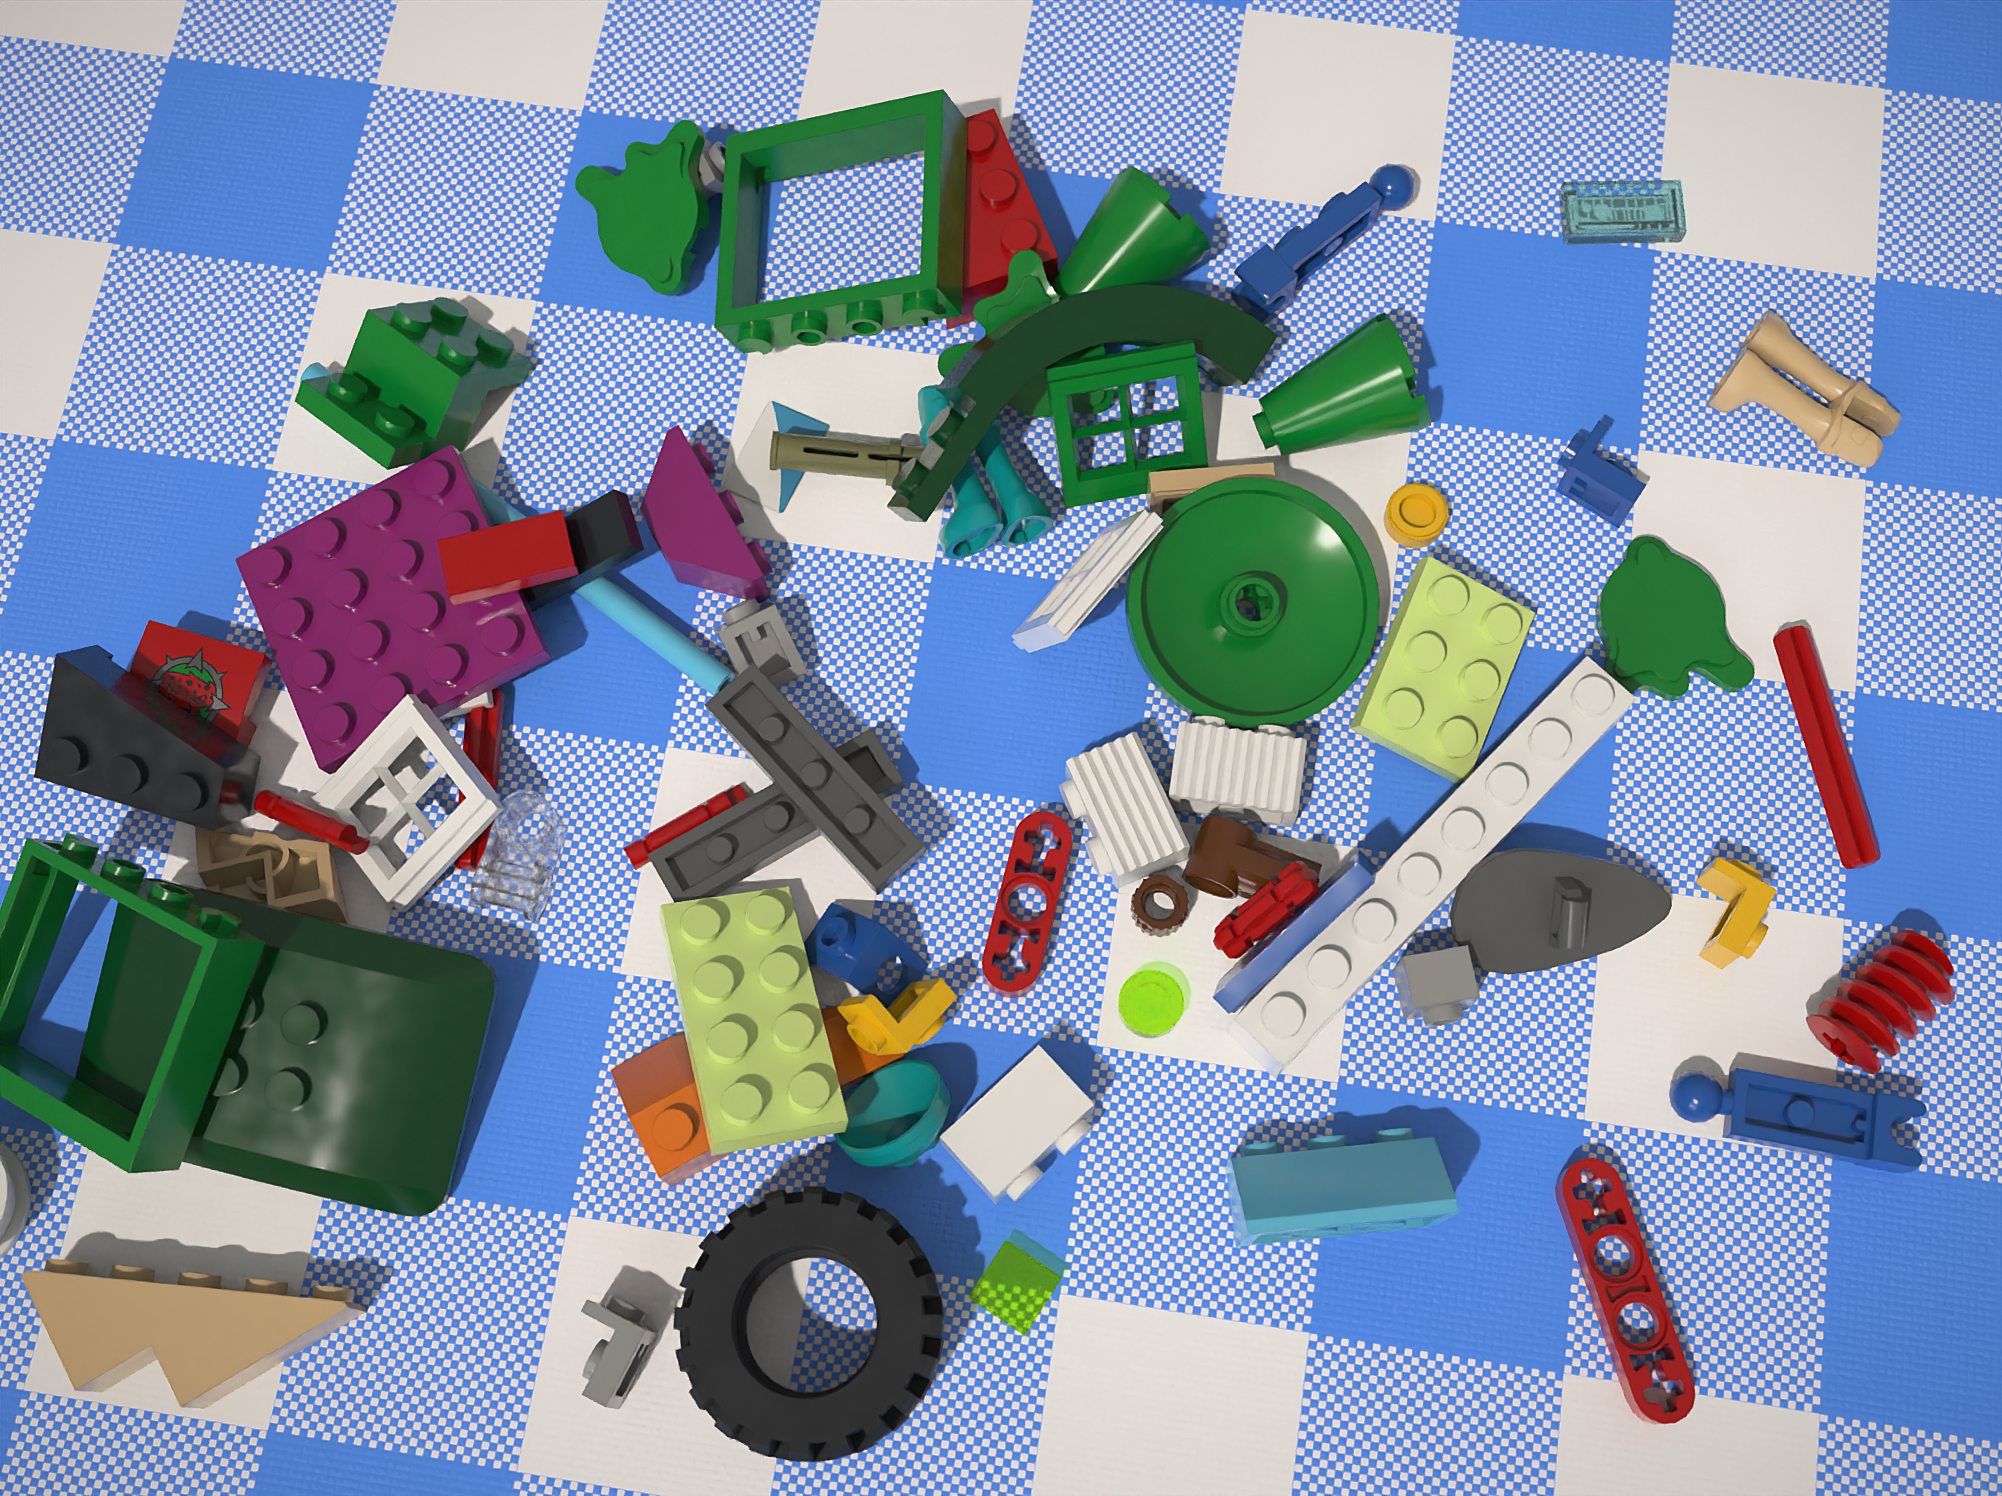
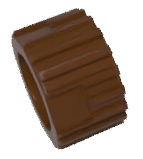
M1162 874L1143 879L1142 884L1135 890L1131 898L1130 911L1132 912V919L1135 920V925L1141 928V932L1149 933V936L1162 937L1165 935L1169 936L1173 932L1176 933L1178 928L1183 926L1184 919L1186 920L1189 911L1188 893L1185 892L1184 886L1175 882L1169 875L1162 876ZM1154 893L1167 895L1173 902V913L1164 919L1150 917L1145 910L1147 897Z

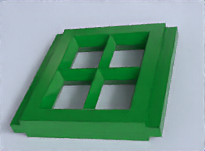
M1192 339L1056 363L1045 368L1065 508L1147 494L1149 472L1209 467L1198 362L1195 353V343ZM1170 378L1176 379L1179 410L1133 418L1131 385ZM1114 388L1118 389L1121 420L1076 428L1072 396ZM1180 421L1184 453L1139 461L1135 429ZM1123 432L1127 463L1086 471L1081 470L1077 440Z

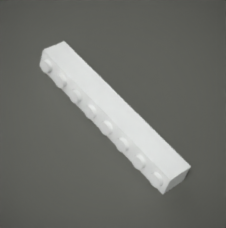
M1588 656L1584 658L1376 871L1375 883L1294 957L1233 1019L1227 1034L1276 1079L1455 893L1457 887L1471 868L1490 856L1605 737L1637 698Z

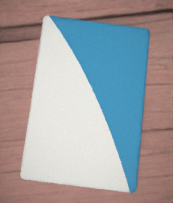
M772 400L768 401L722 487L778 513H782L801 480L804 471L770 470L773 430L780 431V433L824 437L828 425Z

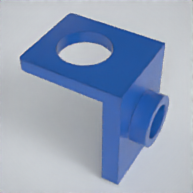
M831 903L804 942L809 965L849 983L862 995H874L886 1009L911 982L919 980L928 966V963L886 926L835 903ZM898 956L902 963L900 979L891 989L881 991L877 985L878 970L886 959Z

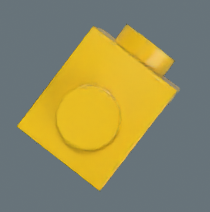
M1716 857L1700 872L1695 881L1699 886L1728 902L1699 954V957L1721 970L1740 956L1747 960L1750 959L1759 948L1769 929V926L1761 922V919L1777 890L1762 882V875L1752 866L1739 860H1724L1723 858Z
M942 978L911 982L887 1009L872 994L846 998L837 1009L849 1023L847 1025L849 1035L865 1051L877 1056L907 1053L914 1045L925 1043L942 1028L945 1023V1018L942 1014L956 1000L957 996Z

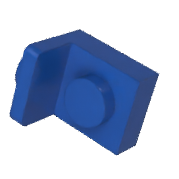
M1599 420L1587 438L1577 432L1564 450L1557 465L1566 469L1555 491L1619 528L1645 489L1646 484L1637 480L1633 473L1623 464L1613 460H1604L1595 455L1610 427Z

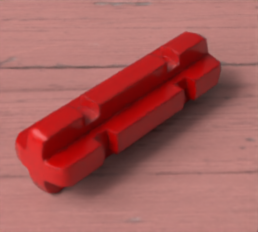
M1302 861L1291 863L1278 874L1280 882L1279 880H1271L1236 909L1239 916L1229 915L1215 927L1213 943L1217 950L1223 951L1229 959H1237L1244 955L1254 946L1252 940L1257 942L1262 940L1296 912L1293 905L1301 907L1318 894V883L1320 881L1318 874L1314 870L1309 869Z

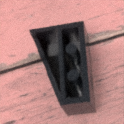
M98 644L56 654L34 778L210 831H215L250 816L261 761L260 755L197 712L190 714L163 696L161 694L163 689L149 679L140 680L113 662L112 658L114 655Z

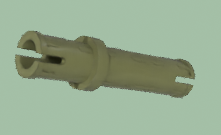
M773 430L770 470L783 469L828 475L885 479L886 486H892L893 480L900 469L910 459L916 458L918 460L926 447L902 445L901 438L890 437L889 443L836 437L780 433V431Z

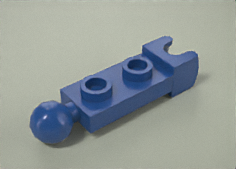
M1388 163L1378 167L1368 183L1364 181L1348 195L1345 192H1339L1323 206L1318 218L1304 229L1300 226L1290 229L1278 241L1274 250L1268 244L1264 245L1235 269L1234 274L1242 282L1231 291L1232 299L1242 311L1255 317L1264 325L1268 324L1291 306L1296 287L1374 227L1378 212L1381 210L1396 211L1408 204L1415 191L1414 178L1410 171L1400 164Z
M1740 1068L1729 1072L1727 1089L1722 1088L1714 1076L1701 1070H1688L1679 1074L1674 1079L1669 1091L1671 1107L1679 1117L1689 1122L1704 1123L1713 1119L1717 1114L1725 1115L1722 1138L1852 1162L1856 1166L1892 1173L1913 1172L1920 1167L1923 1161L1919 1151L1899 1145L1893 1138L1891 1130L1893 1123L1902 1124L1911 1118H1918L1926 1114V1105L1918 1099L1881 1092L1873 1095L1872 1093Z

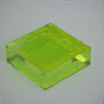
M1005 1240L968 1298L1026 1337L1060 1284L1062 1277L1008 1240Z

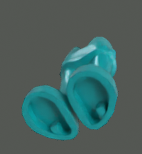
M938 384L925 386L918 392V411L922 425L919 434L924 446H927L931 441L926 434L933 420L947 406L951 407L949 399L936 390L939 386ZM998 416L975 448L991 484L997 508L995 510L987 497L969 457L949 487L953 499L954 513L941 528L940 544L947 558L960 559L975 555L988 548L998 536L1002 545L1008 547L1030 543L1043 536L1053 526L1054 521L1047 505L1028 489L1005 449L999 431L1001 422Z

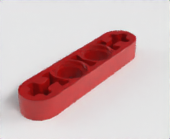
M1596 1158L1581 1159L1564 1168L1557 1177L1555 1185L1556 1201L1623 1394L1631 1411L1642 1421L1654 1425L1677 1423L1686 1418L1694 1406L1696 1397L1694 1382L1626 1191L1618 1173L1607 1162ZM1580 1172H1585L1590 1182L1601 1181L1605 1193L1596 1197V1205L1600 1217L1603 1218L1614 1213L1618 1224L1604 1225L1586 1234L1582 1222H1590L1595 1220L1596 1217L1589 1200H1577L1573 1194V1188L1582 1183ZM1604 1237H1613L1620 1240L1629 1251V1266L1624 1274L1620 1276L1605 1274L1595 1262V1247L1600 1239ZM1634 1303L1644 1307L1653 1319L1654 1328L1652 1335L1642 1344L1629 1342L1619 1330V1313L1628 1304ZM1660 1348L1663 1349L1666 1360L1652 1361V1364L1660 1382L1672 1381L1675 1386L1676 1394L1666 1399L1668 1411L1664 1412L1660 1403H1647L1644 1397V1390L1653 1386V1379L1648 1364L1638 1365L1633 1368L1629 1356L1651 1354Z

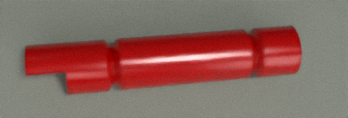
M738 784L726 792L722 791L706 801V804L701 803L648 833L644 839H638L627 845L623 850L634 869L637 870L651 862L647 854L748 797L741 785Z
M263 790L255 798L254 809L257 813L355 855L364 853L370 844V840L357 835V829L354 825L273 791Z

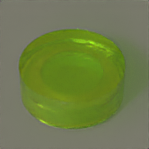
M1143 970L1133 974L1123 984L1118 998V1013L1122 1023L1130 1032L1143 1038H1159L1170 1033L1179 1023L1184 1009V996L1179 984L1170 975L1159 970Z

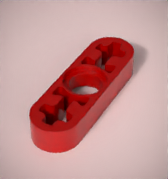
M1035 812L1026 816L1017 826L982 957L984 980L994 993L1002 997L1017 998L1026 995L1036 986L1041 974L1072 849V834L1069 826L1061 817L1051 812ZM1041 829L1051 831L1052 842L1061 846L1059 850L1049 849L1043 863L1042 875L1055 874L1052 882L1039 874L1030 872L1034 859V849L1031 843L1025 841L1027 838H1038ZM1018 866H1021L1029 872L1016 873V869ZM1033 888L1044 896L1047 905L1044 913L1039 918L1032 921H1022L1010 912L1008 907L1009 899L1017 890ZM1002 927H1006L1011 932L1021 936L1039 935V940L1036 944L1024 938L1021 949V964L1030 967L1028 973L1017 972L1013 982L1002 980L1001 968L993 965L995 959L1006 960L1012 944V934L999 935Z

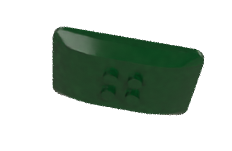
M145 878L152 883H169L190 891L194 894L192 904L200 908H215L239 917L243 921L240 927L241 930L265 942L182 1162L306 1194L403 1216L421 1217L436 1211L444 1204L452 1188L498 995V979L489 963L474 954L166 879ZM118 902L75 1075L77 1080L139 1116L202 951V946Z

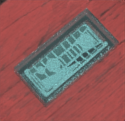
M1681 180L1562 182L1558 192L1563 245L1681 243L1687 233Z

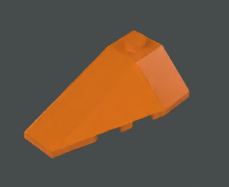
M838 1006L822 1008L820 1010L841 1092L857 1085L875 1071L905 1058L903 1053L877 1056L865 1051L849 1035L847 1031L849 1023L838 1011ZM685 1035L667 1038L611 1069L627 1116L659 1179L670 1187L677 1185L734 1153L711 1155Z

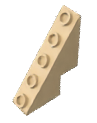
M46 1258L44 1271L28 1270L21 1274V1278L75 1391L102 1393L158 1360L180 1408L205 1409L367 1312L363 1305L353 1303L355 1289L313 1285L311 1298L286 1296L289 1283L246 1278L244 1291L220 1289L222 1276L179 1272L177 1285L154 1283V1269L113 1265L110 1278L87 1276L89 1263Z

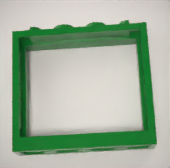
M944 89L726 136L714 328L740 352L746 354L760 351L765 355L774 348L797 344L817 346L824 344L827 339L848 335L874 336L881 333L883 329L905 325L923 327L928 326V321L962 316L967 120ZM924 151L920 274L757 304L763 185L765 183Z
M66 833L63 841L27 838L0 908V1096L128 1174L179 1170L265 942L241 930L240 927L243 921L239 917L219 909L200 908L192 904L194 894L190 891L169 883H152L144 878L147 870L134 862L116 857L105 858L98 854L100 845L93 840L71 833ZM79 881L203 947L139 1116L18 1045Z

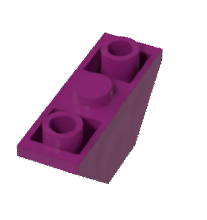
M679 425L667 430L640 510L654 541L677 582L745 600L755 597L757 603L770 599L765 576L773 573L771 565L758 541L755 539L746 544L736 526L744 523V519L728 489L718 494L712 485L709 477L716 474V470L703 444L698 440L690 445Z

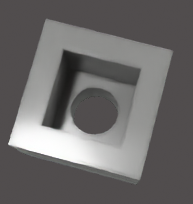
M1468 945L1403 956L1393 969L1404 1021L1423 1017L1426 1027L1458 1022L1464 1019L1463 1010L1469 1009L1480 998Z

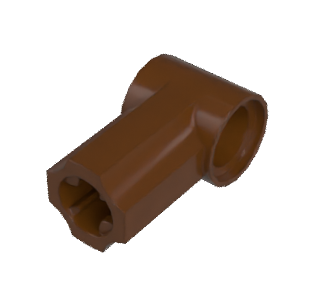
M1206 816L1203 819L1182 878L1192 887L1216 897L1234 899L1238 895L1250 899L1271 880H1279L1280 882L1278 874L1293 862H1304L1318 876L1322 864L1259 841L1258 835L1253 830L1236 821L1219 816Z

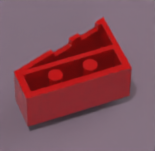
M994 108L966 117L967 152L962 316L946 318L947 330L975 321L976 319L973 314L975 303L983 297L998 293L1006 288L1009 262L1014 253L1021 249H1031L1039 254L1042 258L1046 278L1050 284L1058 273V255Z

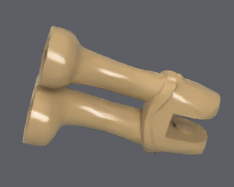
M1770 310L1763 314L1750 331L1735 356V362L1724 374L1707 401V405L1723 413H1729L1748 402L1763 405L1789 420L1814 440L1816 448L1820 452L1834 455L1849 463L1866 468L1873 466L1882 455L1884 446L1879 437L1892 435L1902 419V415L1884 397L1869 388V385L1862 380L1854 382L1835 372L1793 336L1785 320ZM1769 366L1792 376L1830 404L1828 407H1825L1773 371Z

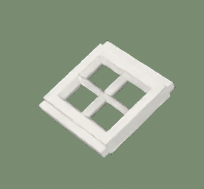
M1144 509L1104 528L1013 633L1011 637L1014 640L1012 642L1020 650L1025 649L1028 653L1067 641L1161 531L1163 520L1155 512L1149 514Z
M407 694L312 798L317 804L315 808L318 811L354 825L358 836L370 840L367 850L361 855L349 853L386 902L392 903L399 913L407 912L505 809L499 802L501 798L429 706L423 704L416 694ZM418 735L438 762L407 794L388 767ZM446 771L466 798L435 830L415 803ZM380 777L399 804L369 834L350 808ZM407 813L427 839L396 870L377 844Z

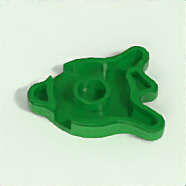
M681 120L676 123L660 144L652 145L639 141L630 143L625 150L626 168L620 175H614L597 166L588 165L578 173L575 179V189L578 194L589 201L595 208L598 236L603 251L610 261L621 270L643 278L654 291L665 296H675L687 287L690 280V267L696 257V254L690 252V249L696 241L700 227L708 230L709 223L706 193L698 175L699 158L705 143V132L701 126L690 120Z
M1021 249L1014 253L1009 262L1006 288L998 293L979 299L974 305L973 314L976 321L985 329L986 336L999 325L1025 310L1062 296L1053 289L1046 278L1042 258L1039 254L1031 249ZM978 341L945 347L938 358V371L940 375L945 378L953 366ZM1100 344L1067 355L1053 364L1105 355L1104 345ZM1045 369L1030 379L1006 405L1024 415L1036 418L1051 417ZM1114 389L1072 396L1073 411L1089 414L1103 412L1113 401Z
M1643 536L1630 542L1624 552L1622 564L1607 580L1596 604L1597 632L1605 651L1603 670L1632 695L1635 692L1644 690L1669 701L1681 699L1688 691L1689 673H1698L1722 690L1730 693L1740 692L1746 688L1754 678V667L1729 640L1725 625V607L1719 589L1710 576L1697 565L1672 553L1657 538Z

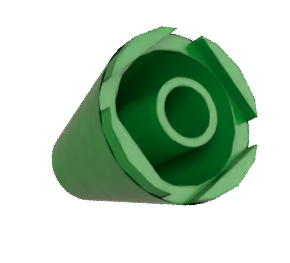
M1128 166L1114 178L1051 283V286L1061 296L1110 286L1135 284L1164 286L1202 261L1203 257L1210 251L1211 246L1206 235L1190 214L1186 212L1181 217L1168 203L1173 197L1161 185L1136 167Z
M1385 312L1372 316L1258 399L1262 412L1252 415L1265 450L1276 445L1281 456L1420 431L1431 426V417L1424 393L1416 397L1413 395L1414 392H1417L1413 376L1417 374L1394 323L1390 317L1386 318Z

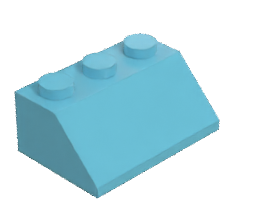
M1398 1128L1373 1133L1374 1143L1348 1146L1346 1135L1316 1137L1306 1140L1307 1150L1281 1153L1279 1142L1249 1144L1240 1147L1241 1157L1230 1158L1225 1166L1236 1247L1434 1227L1459 1213L1457 1197L1435 1138L1415 1139L1413 1128Z

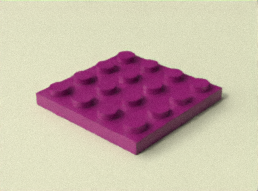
M453 444L235 559L319 769L329 775L335 773L407 694H416L423 704H427L436 717L439 718L449 713V711L553 658L522 589L454 606L448 597L437 540L494 526L463 455Z

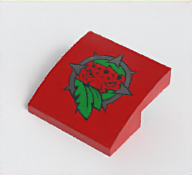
M149 620L129 672L140 680L149 679L163 689L161 694L189 714L197 712L249 748L257 726L249 718L273 661L261 652Z

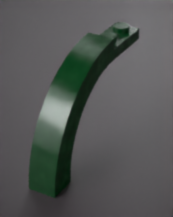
M1148 284L1110 286L1058 297L1031 307L1005 321L979 340L953 366L936 388L937 391L955 405L953 408L950 406L944 408L933 420L926 434L931 441L918 460L912 458L900 469L891 486L896 493L886 507L904 521L927 522L985 433L1009 400L1030 379L1067 355L1100 344H1125L1145 348L1192 339L1195 343L1199 373L1218 387L1240 386L1247 384L1278 335L1255 317L1227 302L1200 292L1173 286Z

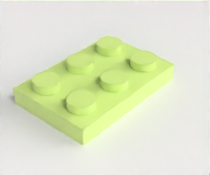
M1431 556L1418 560L1349 729L1455 784L1463 783L1473 772L1535 612Z

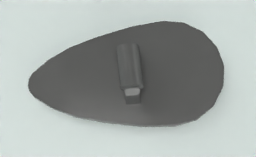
M1517 847L1491 854L1472 867L1457 887L1450 910L1452 937L1458 947L1468 945L1471 961L1485 971L1508 975L1540 971L1585 960L1630 943L1661 923L1670 913L1672 901L1668 892L1652 879L1626 865L1594 856L1556 849Z

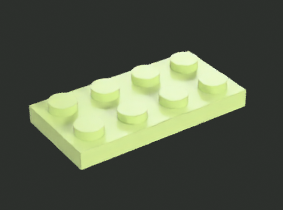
M789 886L661 904L659 919L711 1155L845 1132L849 1120Z

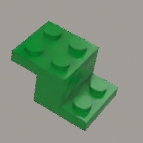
M436 297L434 300L402 302L394 306L367 309L343 373L337 372L328 376L302 380L294 402L378 464L389 470L418 463L420 460L451 444L460 452L464 451L488 391L524 383L533 362L516 351L514 343L508 337L478 324L468 316L469 312L462 304L452 299Z

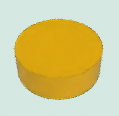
M1420 483L1404 485L1391 495L1387 503L1383 518L1385 529L1396 543L1404 547H1427L1434 543L1444 530L1448 520L1447 503L1436 489Z

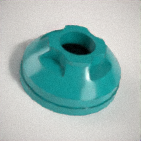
M914 1059L892 1063L875 1071L852 1089L844 1099L849 1120L845 1132L833 1135L841 1149L858 1164L869 1167H905L912 1165L922 1154L935 1148L938 1144L951 1102L950 1092L937 1068L929 1062Z

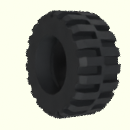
M804 1186L803 1191L787 1193L784 1189L764 1194V1201L750 1208L743 1204L728 1214L727 1217L730 1222L717 1234L711 1230L698 1246L703 1252L694 1268L686 1267L679 1285L685 1288L682 1306L674 1307L673 1329L679 1331L681 1348L675 1350L679 1370L685 1372L692 1386L688 1392L698 1408L706 1410L715 1421L713 1426L729 1439L741 1442L749 1447L748 1450L760 1455L789 1460V1462L837 1460L848 1455L861 1453L877 1445V1442L891 1432H896L910 1418V1413L919 1401L925 1398L933 1383L932 1377L938 1361L941 1360L944 1344L943 1320H945L943 1300L940 1296L936 1276L915 1238L908 1233L898 1219L884 1208L879 1209L867 1202L864 1197L848 1191H844L843 1194L828 1191L825 1186ZM805 1258L832 1260L856 1273L871 1294L877 1318L874 1343L860 1369L840 1385L819 1392L794 1391L773 1381L757 1364L750 1349L747 1335L749 1308L761 1284L778 1268L792 1261Z

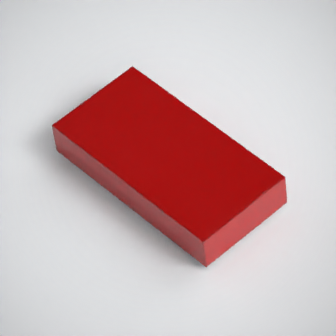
M563 510L437 540L447 593L453 606L579 575L568 524Z

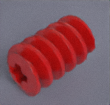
M1902 929L1892 936L1890 945H1885L1874 953L1872 962H1866L1856 970L1854 980L1848 979L1837 988L1836 997L1830 996L1819 1005L1818 1014H1811L1806 1017L1808 1027L1815 1038L1840 1060L1849 1065H1855L1871 1075L1876 1074L1881 1070V1062L1872 1049L1888 1057L1896 1056L1900 1052V1045L1892 1032L1907 1040L1915 1038L1918 1035V1026L1912 1016L1928 1023L1937 1017V1010L1931 1000L1942 1005H1948L1955 1000V992L1947 980L1953 976L1954 968L1950 959L1937 944L1913 930Z

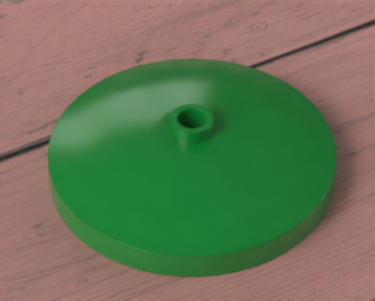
M1247 477L1219 481L1204 486L1183 497L1160 517L1163 520L1161 523L1163 528L1131 565L1125 592V614L1127 629L1135 655L1149 679L1168 700L1193 717H1219L1225 720V725L1229 726V729L1238 728L1242 731L1251 730L1255 732V729H1258L1260 725L1287 727L1301 722L1335 702L1351 686L1365 666L1374 645L1379 623L1380 598L1378 582L1370 556L1358 534L1337 510L1315 494L1298 486L1273 479ZM1241 600L1250 602L1255 609L1254 619L1250 621L1246 613H1239L1236 603Z

